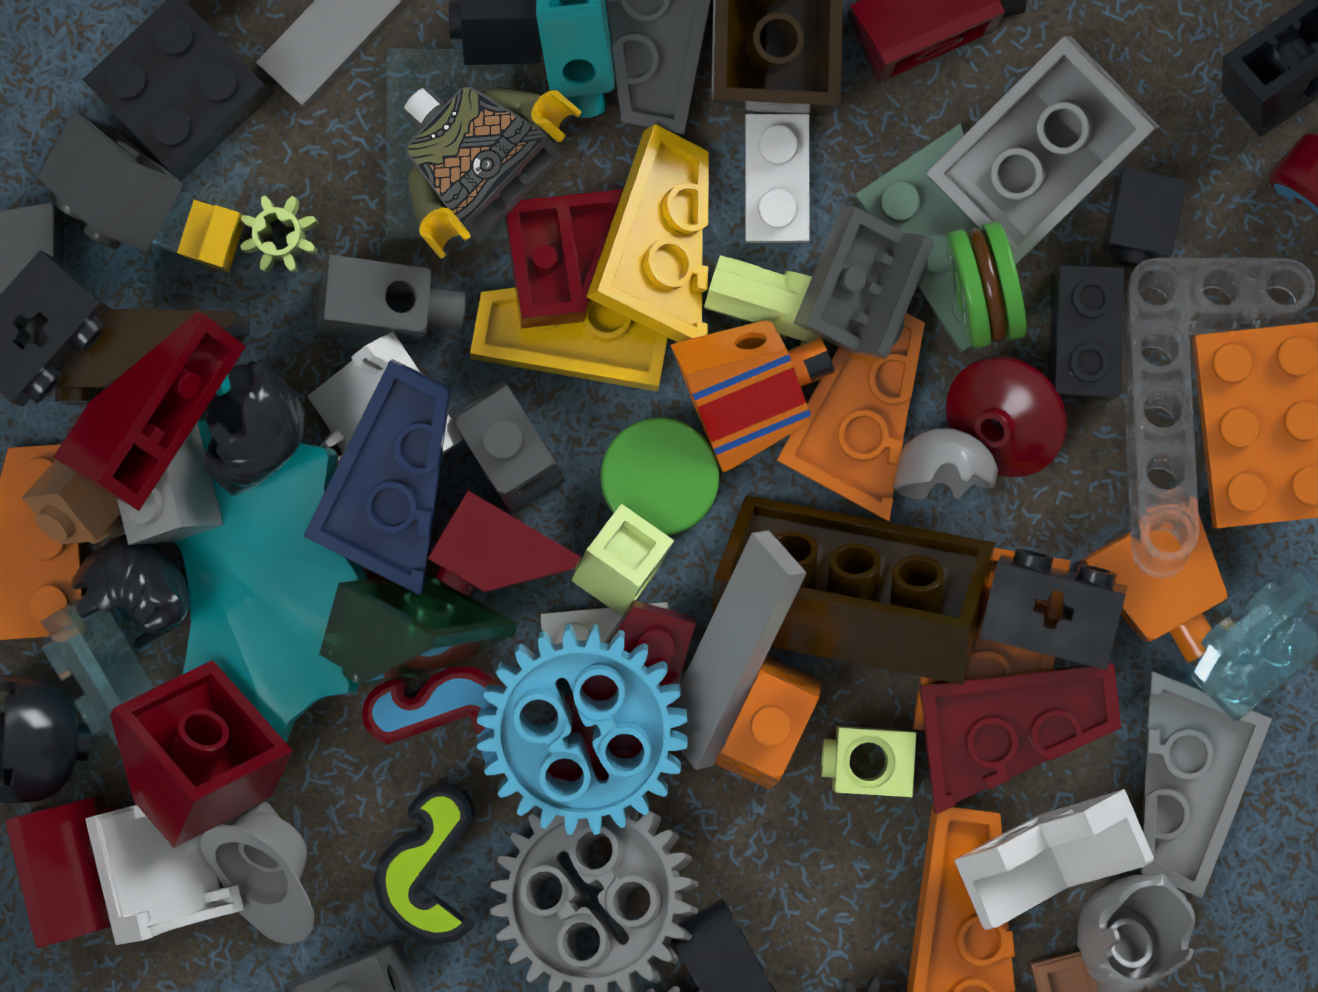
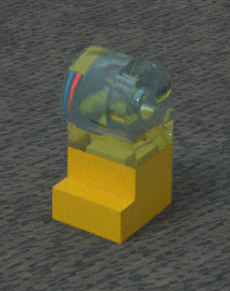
M180 195V198L177 197L150 246L230 273L245 223L241 220L242 214L237 211L217 205L213 206Z

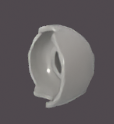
M934 428L918 433L905 444L898 461L893 487L903 496L915 500H924L933 486L940 483L949 486L953 497L960 499L974 485L985 489L994 488L998 467L994 456L986 445L971 434L953 428Z

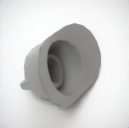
M265 801L239 815L230 825L220 824L204 832L200 838L201 852L217 874L223 888L234 885L239 887L244 910L238 911V913L263 935L275 942L294 944L304 941L313 930L314 912L300 882L307 861V845L301 834L292 825L282 820L271 805Z

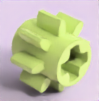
M266 196L261 197V205L264 211L256 218L242 215L241 220L252 229L253 238L244 241L240 247L245 253H253L258 250L264 252L260 261V269L263 272L268 273L273 268L275 260L284 261L285 266L293 274L297 273L298 265L295 257L302 250L309 254H317L318 249L306 240L305 231L314 229L319 223L314 216H307L300 220L295 217L299 209V201L296 197L291 196L286 201L284 208L275 207ZM278 219L286 227L294 226L295 231L290 232L286 236L288 246L281 250L272 242H264V238L272 234L270 223Z

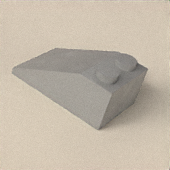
M1064 36L926 174L981 230L982 224L994 221L999 222L1003 226L1016 265L1160 126L1071 36Z

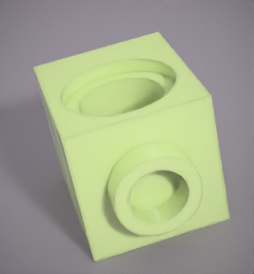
M621 504L587 548L571 581L623 616L633 600H637L654 577L674 540Z
M836 726L835 739H823L821 777L833 778L832 790L836 793L912 797L916 732L899 729ZM862 743H875L881 747L885 756L882 770L872 778L857 777L850 768L852 751Z

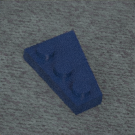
M394 359L389 361L303 537L419 595L424 591L451 395L450 387Z

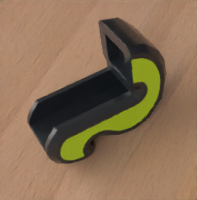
M442 782L431 785L423 790L409 805L407 815L410 819L420 820L423 830L398 838L380 857L373 879L379 907L393 923L416 940L431 944L456 942L471 931L475 925L471 920L425 887V884L476 817L472 799L466 790L456 784Z

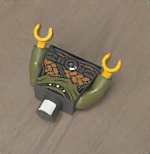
M467 85L460 88L445 103L430 88L426 87L418 90L407 101L403 109V116L419 130L405 149V152L414 163L407 177L415 217L420 224V235L439 258L442 259L447 255L443 251L444 245L454 236L460 235L464 241L471 237L479 245L563 157L548 135L542 130L547 132L557 142H561L566 136L559 129L561 122L570 115L579 117L581 111L559 91L551 90L543 95L531 92L494 87L482 94Z

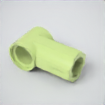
M720 255L704 309L751 324L763 320L771 321L781 339L785 340L786 336L800 340V345L819 338V336L793 324L812 276L791 271H785L783 275Z

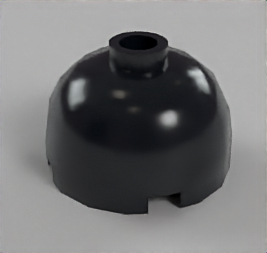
M0 674V692H7V695H5V711L0 712V780H2L0 803L42 801L57 794L69 782L76 761H87L90 750L89 723L78 722L75 703L61 687L42 678L27 675Z

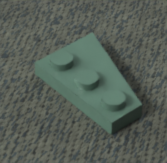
M961 123L857 192L854 196L863 210L904 233L921 234L933 240L934 244L928 257L926 275L916 288L960 353L971 347L967 339L954 294L946 252V235L951 231L964 229L967 233L972 228H980L926 173L964 136Z

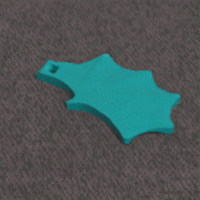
M228 375L216 392L219 396L225 394L231 388ZM205 411L197 421L204 452L207 450L208 444L212 439L209 426L205 421ZM300 443L292 457L278 471L272 473L259 485L240 495L231 496L211 477L223 525L174 542L180 548L184 560L190 593L191 626L183 674L213 660L286 743L295 721L315 702L328 696L353 693L358 690L359 683L347 660L344 624L351 604L367 578L364 569L359 564L303 537L335 472L338 455L334 449Z

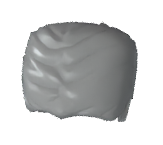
M1164 874L1133 875L1115 880L1097 890L1081 910L1077 946L1081 951L1085 965L1088 967L1087 972L1097 982V991L1142 992L1144 988L1150 990L1158 982L1163 981L1165 976L1172 974L1189 962L1194 952L1193 949L1188 948L1195 925L1194 910L1186 896Z

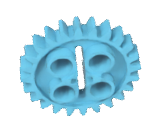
M565 624L563 643L555 644L551 637L543 630L539 632V652L536 654L522 644L516 646L515 656L520 665L518 669L503 662L498 664L496 674L505 684V687L486 685L483 697L497 707L479 710L477 717L478 724L494 729V731L485 733L478 738V750L497 753L485 763L484 772L486 775L505 773L506 777L502 780L498 789L500 798L518 791L521 797L518 803L517 814L522 816L536 805L542 809L540 827L544 829L549 826L556 815L564 816L565 829L568 835L573 834L579 818L588 819L594 835L600 834L602 816L609 814L620 828L626 827V807L631 805L641 814L647 815L649 813V802L645 793L650 791L663 797L668 794V784L660 775V772L679 774L681 771V761L668 752L687 749V736L681 732L671 730V728L687 722V710L679 707H668L669 704L681 696V688L679 684L659 685L667 673V664L665 661H662L647 668L644 665L648 654L647 644L642 643L630 654L624 651L625 632L619 630L614 635L609 644L601 642L598 624L591 626L586 640H578L572 625ZM604 675L615 682L618 690L608 700L598 701L591 699L584 693L582 684L591 676ZM559 678L567 679L583 724L586 727L594 725L593 747L597 757H599L600 762L609 774L607 780L602 781L597 778L583 736L579 732L571 733L572 711L564 695L557 687L556 681ZM533 700H545L554 706L558 715L549 724L536 725L525 718L522 712L523 707ZM630 734L640 740L643 748L636 756L624 759L613 755L608 749L607 744L616 735ZM558 759H572L583 769V774L574 782L563 783L552 778L548 772V767Z

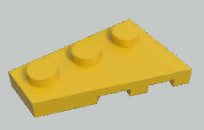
M656 124L643 131L587 294V298L676 342L708 335V323H702V293L708 290V266L702 265L703 228L708 226V151Z
M514 287L481 292L470 359L658 392L668 337L593 300L585 322L521 329Z

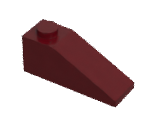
M197 311L87 404L53 458L96 488L140 511L246 346L205 314Z

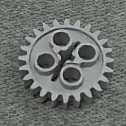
M629 805L625 808L626 827L620 828L609 814L602 816L600 834L594 835L587 818H579L573 834L568 835L565 829L564 816L556 815L549 826L544 829L540 827L541 818L531 814L528 819L535 834L529 839L512 833L510 838L520 850L517 858L499 856L497 860L504 868L511 871L509 880L491 882V888L507 894L506 903L490 909V913L497 917L509 919L510 925L496 935L497 940L504 943L517 942L519 944L509 957V962L517 966L533 962L526 977L528 982L540 984L551 975L548 992H566L570 985H572V992H592L593 987L595 992H615V984H618L623 992H638L636 976L641 975L654 983H658L661 980L654 964L658 959L677 964L679 959L668 945L672 938L691 940L692 935L686 929L679 926L678 923L680 917L698 914V908L682 902V894L692 891L699 886L698 881L680 877L678 871L685 868L692 861L691 856L686 853L670 854L669 852L680 836L672 830L655 835L662 818L658 814L650 811L637 822L639 812ZM601 837H608L613 851L611 859L602 868L593 869L588 859L590 846L595 840ZM567 852L575 869L578 871L577 873L584 882L603 889L597 896L598 900L617 923L621 924L627 932L629 941L625 945L619 942L615 930L604 914L585 907L591 900L590 895L579 881L560 862V855ZM557 876L562 884L563 893L561 899L556 906L545 910L539 901L540 887L545 880ZM645 887L650 895L651 904L649 910L638 920H631L626 912L625 903L627 897L634 889ZM588 927H594L600 936V946L598 952L592 958L583 961L576 951V941L583 930Z

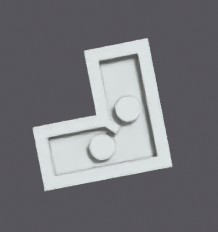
M1123 789L1035 816L956 858L954 861L983 928L989 930L1001 926L1068 887L1142 868L1153 862L1154 857L1126 791Z

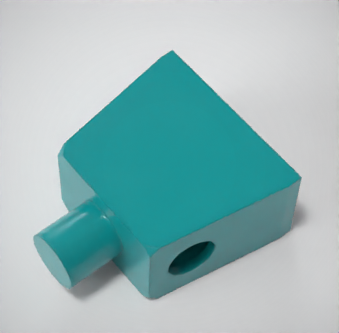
M536 0V17L549 91H559L581 111L580 116L577 118H590L602 114L607 108L605 93L615 89L612 41L605 0Z

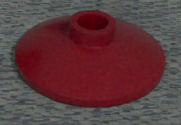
M985 357L965 367L956 376L949 388L946 399V417L949 428L969 433L986 445L994 456L998 467L997 475L1024 477L1035 474L1046 468L1060 453L1067 434L1066 411L1052 383L1031 365L1010 357ZM991 419H995L998 422H1000L1004 428V432L999 430L993 424Z

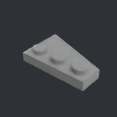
M1150 671L1142 831L1154 860L1140 868L1141 874H1164L1176 888L1198 897H1203L1272 718Z

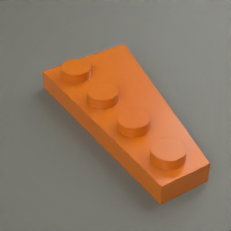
M932 804L906 992H1015L1012 957H1015L1013 933L1009 930L1008 922L989 930L983 928L954 861L956 858L1002 834L1000 813L953 806L935 815Z

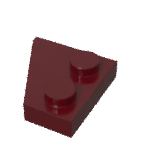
M623 189L521 200L504 217L521 329L585 322L592 302L591 299L587 298V294Z

